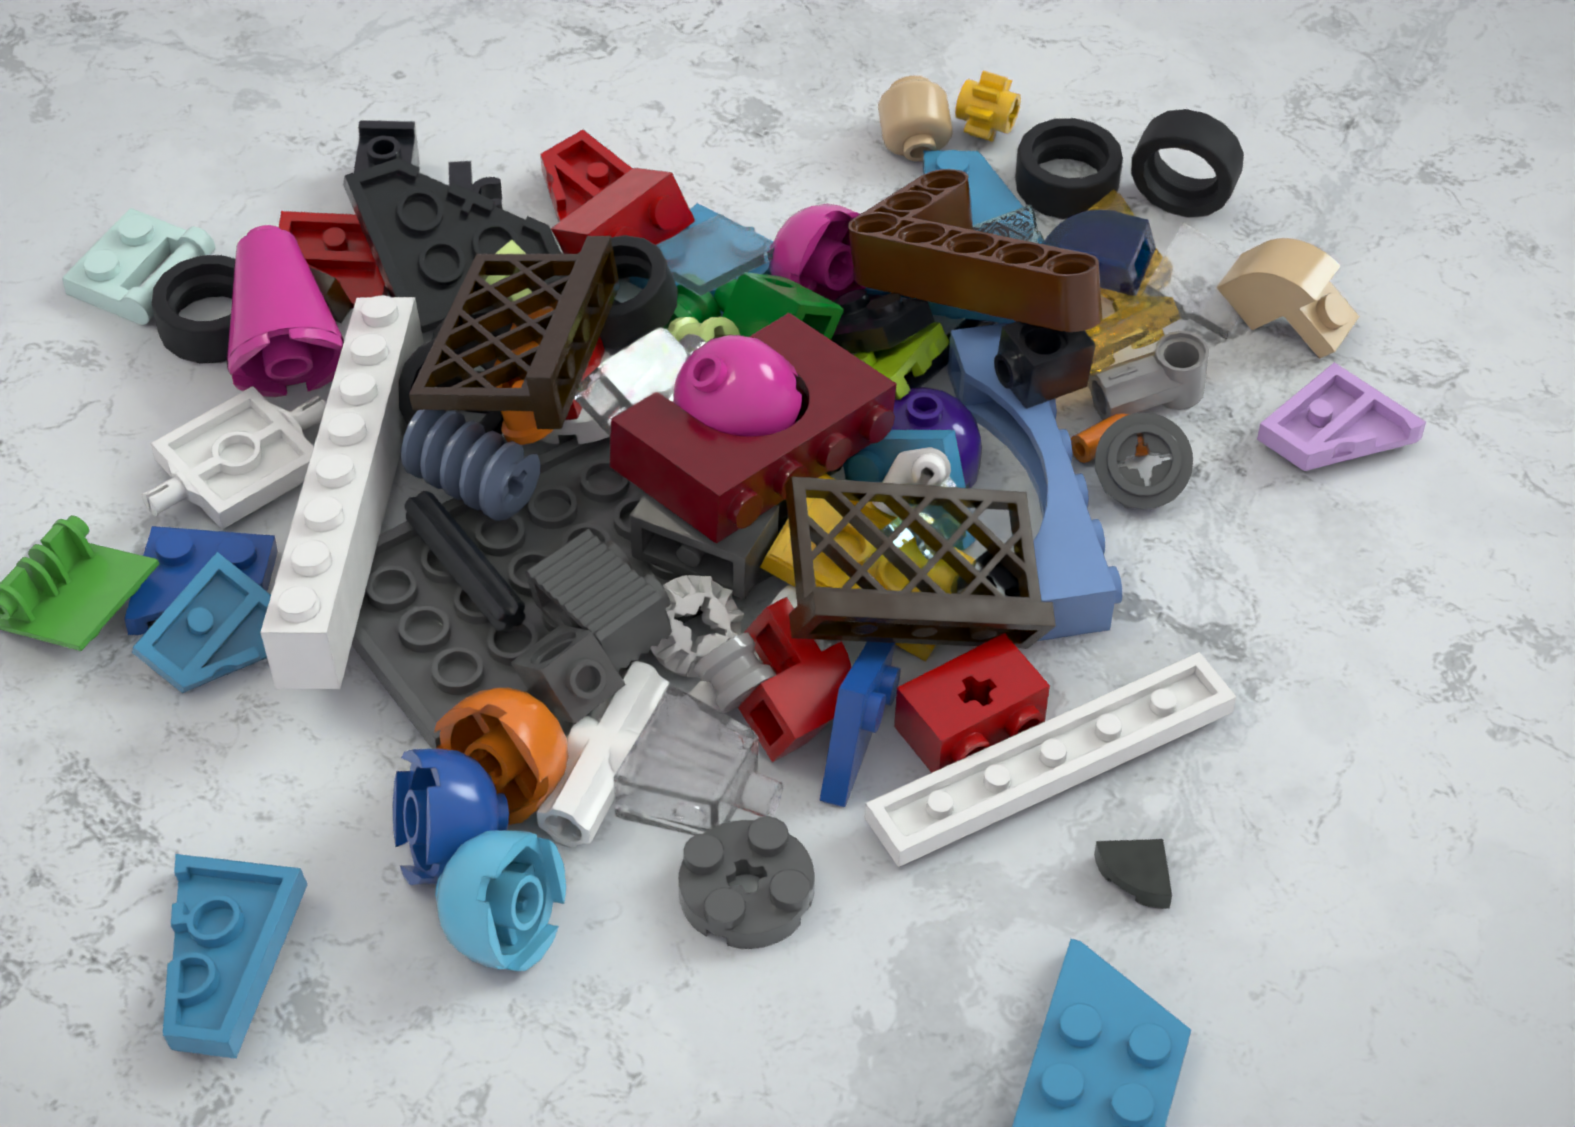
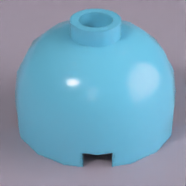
M486 831L460 845L444 867L443 873L439 876L436 884L435 893L438 917L447 940L471 961L490 968L526 971L539 962L553 943L559 926L548 924L553 902L565 903V869L557 846L549 839L538 838L536 834L524 831Z

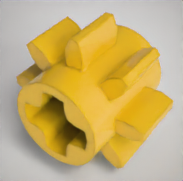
M983 70L979 82L967 79L964 82L955 107V117L967 121L963 130L964 133L993 142L996 131L1006 134L1011 132L1018 117L1021 104V95L1010 91L1012 80Z

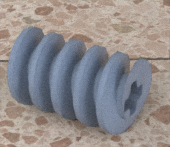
M418 410L411 419L403 437L401 458L402 465L407 473L419 479L424 478L427 484L437 489H443L447 495L457 500L462 499L464 504L476 510H482L484 515L496 521L508 519L518 513L527 504L536 488L540 475V460L537 454H531L524 458L523 446L514 441L505 443L503 436L495 431L485 433L483 425L474 420L466 422L465 416L455 410L449 412L447 410Z

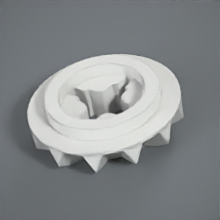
M685 575L663 585L670 599V606L666 608L672 633L669 639H661L659 645L651 646L650 650L655 658L671 672L685 677H699L694 670V666L712 650L741 634V620L745 614L737 608L732 599L733 590L723 588L714 582L711 576ZM701 606L703 611L702 621L710 625V629L715 630L716 633L698 636L695 644L692 645L693 641L690 640L692 635L691 629L684 626L682 621L674 619V617L695 615Z

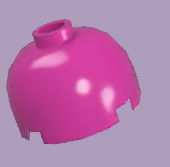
M827 203L803 208L789 217L777 232L771 247L769 262L771 275L788 278L833 302L847 292L858 289L865 290L866 287L858 285L854 281L848 231L849 222L860 215V213L840 205Z
M727 335L711 339L695 349L682 364L674 382L673 403L715 430L738 436H763L780 432L795 424L801 409L802 394L796 390L795 376L798 377L795 368L782 355L757 338Z

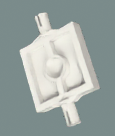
M252 386L153 441L151 447L154 459L172 478L148 492L142 493L145 506L156 517L159 513L186 499L199 505L222 530L304 483L314 446L304 437L303 431L322 420L326 402L324 399H321V396L315 395L307 402L288 411L271 404Z

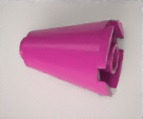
M262 225L255 227L236 246L227 369L229 374L232 375L234 386L238 390L245 391L253 386L262 396L266 397L286 396L287 386L306 382L307 392L319 389L333 381L344 339L295 237L290 232L281 230L277 226Z

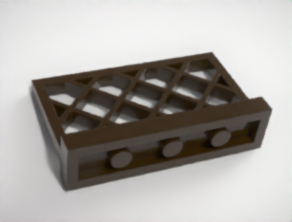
M587 236L580 254H476L409 393L412 409L533 411L537 429H562L620 288L611 237ZM488 276H509L491 285L486 282ZM553 276H567L549 285L544 282V280ZM527 288L532 291V293L513 302L507 299ZM491 305L496 309L476 319L469 316ZM547 306H551L554 309L535 319H531L528 316ZM510 323L517 326L497 337L491 334V332ZM474 340L480 344L459 355L453 352V350ZM533 340L539 344L519 355L512 352V350ZM495 358L502 362L481 373H477L474 368ZM457 376L464 380L452 387H436ZM516 377L524 380L521 388H495Z
M791 477L785 484L797 606L789 613L792 638L978 647L1005 633L1017 648L1028 649L1056 627L1053 602L1041 601L1027 492ZM806 498L825 499L843 517L829 534L808 515ZM849 500L859 501V502H858L856 505H854V504H852ZM868 502H883L902 520L901 524L889 537L860 511ZM909 504H916L917 506L913 509ZM927 505L942 506L961 524L947 540L919 515ZM968 508L976 509L973 512H971ZM985 509L1009 510L1012 536L1005 543L978 519ZM848 523L876 548V551L862 566L834 540ZM907 527L935 552L921 569L893 543ZM966 530L993 555L980 572L953 547V544ZM811 541L816 545L813 550L811 548ZM822 551L850 577L841 588L816 587L813 560ZM881 555L909 580L901 591L886 590L867 572ZM941 558L968 583L960 594L944 592L927 575ZM998 562L1018 579L1020 597L1004 596L985 578ZM856 583L861 589L851 588ZM915 586H916L921 592H911V591H912V590L915 588ZM975 590L979 595L970 594Z

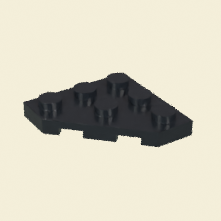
M397 158L344 176L343 186L390 297H415L422 333L434 330L446 318L476 254H496L511 240L526 254H561L548 224L530 216H527L525 220L494 206V200L452 182L451 186L426 176L419 172L420 167ZM553 276L544 280V282L549 285L560 280L561 276Z

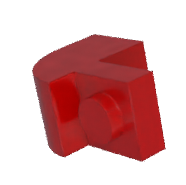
M787 597L767 606L744 631V633H749L755 642V651L763 664L770 665L776 674L760 683L738 707L772 762L807 744L834 718L839 687L852 667L849 655L842 641L821 651L815 639H795L791 637L789 613L794 607Z

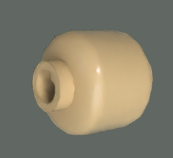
M912 75L896 80L883 93L878 102L884 145L896 155L905 156L910 161H923L924 150H941L948 144L953 135L947 94L942 87L931 82L926 77Z

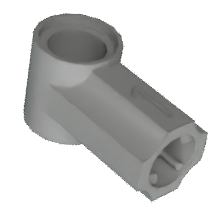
M1170 332L1160 338L1156 343L1154 352L1091 372L1088 387L1092 395L1094 408L1102 421L1115 414L1130 415L1158 405L1182 410L1198 404L1203 398L1209 355L1206 342L1192 332Z

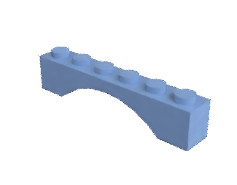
M1011 323L951 330L947 372L956 398L967 407L979 425L986 428L1009 448L1025 468L1038 495L1043 520L1033 542L1041 601L1053 602L1056 627L1038 641L1110 630L1114 604L1121 603L1122 601L1121 578L1116 566L1108 567L1104 556L1105 536L1103 527L1099 519L1091 520L1087 509L1089 497L1086 480L1082 473L1075 474L1072 468V445L1069 433L1066 429L1059 430L1055 420L1057 413L1056 400L1052 399L1026 409L1011 389L1002 386L998 380L994 368V358L998 352L1002 326Z

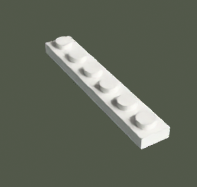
M1198 652L866 802L865 820L894 862L900 867L1233 713L1236 696L1203 655Z

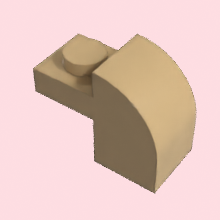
M1272 239L1242 253L1216 287L1251 330L1284 316L1319 359L1336 352L1359 318V315L1330 282L1340 265L1323 250L1297 239Z

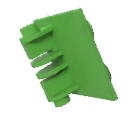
M71 515L67 520L58 519L40 540L42 545H33L28 551L29 558L22 557L14 569L0 582V630L82 651L100 633L104 625L122 605L138 591L140 585L160 563L155 558L88 543L86 536L90 532L89 527L77 516Z

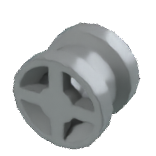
M742 633L724 642L705 655L694 666V670L702 681L710 682L716 690L715 702L722 713L739 707L760 683L776 675L770 665L761 664L755 656V642L749 633Z

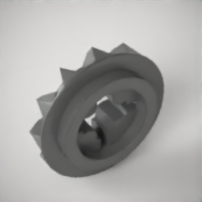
M1134 413L1115 421L1102 435L1095 454V471L1105 493L1121 503L1125 508L1151 511L1174 501L1188 484L1193 469L1192 448L1185 433L1173 421L1154 413ZM1137 437H1142L1143 446H1146L1150 456L1170 458V460L1162 461L1161 464L1152 468L1149 486H1145L1144 478L1140 477L1138 469H1128L1127 466L1118 467V464H1125L1126 460L1135 457L1136 447L1138 446Z

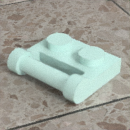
M130 208L62 277L65 292L69 296L137 324H147L154 316L152 308L153 287L162 274L181 261L197 256L211 255L215 251L216 245L211 236L199 227L193 226L185 230ZM171 253L172 255L156 270V272H155L141 287H139V286L147 279V277H148V276L167 258V256Z

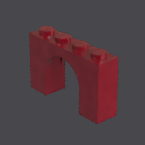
M791 313L784 315L749 336L769 345L796 370L798 377L795 376L796 390L802 394L801 409L797 416L798 422L791 427L763 436H738L724 433L705 425L658 391L611 418L610 467L716 544L738 529L750 526L758 516L785 500V484L791 477L819 478L828 471L838 469L848 458L870 444L883 440L894 424L895 415L893 411L897 383Z

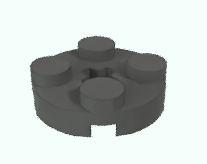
M765 816L759 817L754 821L738 820L723 823L702 834L691 837L686 842L683 850V861L678 874L680 905L689 923L706 937L708 930L716 936L727 938V946L740 949L770 946L792 935L801 925V916L808 910L809 905L811 907L815 887L814 866L803 844L797 838L790 835L785 823L777 818ZM744 874L760 878L757 881V891L753 893H746L741 885L730 886L728 883L734 881L737 876Z

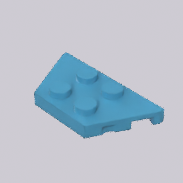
M1071 938L1012 1127H1166L1192 1029L1083 942Z

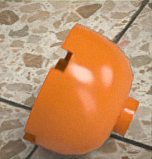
M494 688L479 691L462 700L436 723L434 733L441 730V745L436 749L459 751L474 758L492 778L496 793H503L507 799L509 809L508 825L523 823L536 812L564 776L569 758L565 734L559 721L545 704L527 692L512 688Z

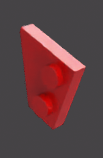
M584 129L540 154L541 171L558 222L633 169Z
M281 211L278 227L281 230L290 232L295 237L309 267L333 276L338 280L352 302L351 308L354 309L356 298L388 295L387 287L356 214Z

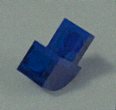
M1091 210L1071 216L1056 226L1043 243L1044 245L1095 256L1099 261L1100 288L1135 297L1156 249L1148 219L1111 210Z

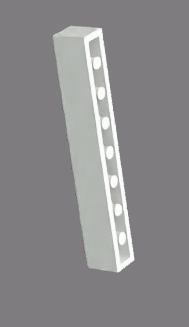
M374 296L371 298H356L260 632L276 689L341 688L402 448L403 437L407 428V424L399 410V379L406 361L418 347L424 345L415 297Z

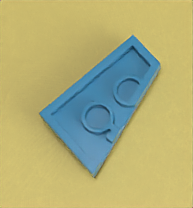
M175 854L174 874L178 880L177 903H173L171 909L170 925L174 931L173 960L167 965L163 1036L170 1049L174 1051L236 1059L308 883L301 868Z

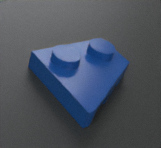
M152 526L143 556L158 559L160 564L130 598L124 618L128 635L138 636L145 634L148 630L147 622L157 620L217 552L264 590L268 591L278 553L275 535Z
M867 642L839 687L820 801L841 807L846 806L871 736L879 729L885 705L891 706L894 702L901 674V668L891 666L895 643Z

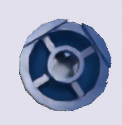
M412 749L404 751L401 757L411 763L410 771H396L394 780L392 812L395 847L409 842L414 865H400L404 878L410 885L437 884L444 867L460 845L486 831L507 830L509 822L508 803L503 793H496L491 776L474 758L454 750Z

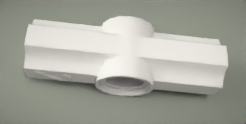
M633 661L627 668H620L618 673L626 685L596 707L590 717L585 716L573 725L567 739L569 758L564 776L537 811L538 827L545 830L554 842L571 848H576L580 844H590L618 791H628L635 783L644 762L647 738L670 697V682L662 678L657 673L655 667Z

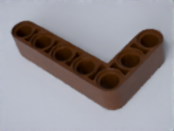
M941 169L928 172L861 213L848 224L854 281L863 287L889 293H899L902 296L1065 332L1088 330L1099 325L1102 321L1098 259L1093 255L973 230L969 177L963 171Z

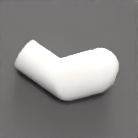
M932 447L904 451L896 457L882 483L941 486L949 479L951 473L950 462L944 453ZM872 502L882 512L897 517L883 502Z

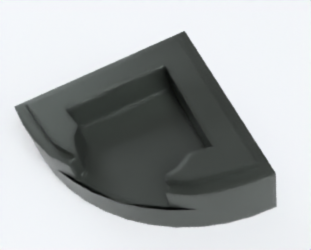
M1163 839L1096 841L1095 861L1101 875L1107 881L1111 882L1112 880L1121 889L1136 896L1135 901L1142 905L1170 909L1172 890Z

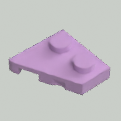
M1334 362L1260 423L1257 440L1303 471L1417 443L1423 436L1426 421Z

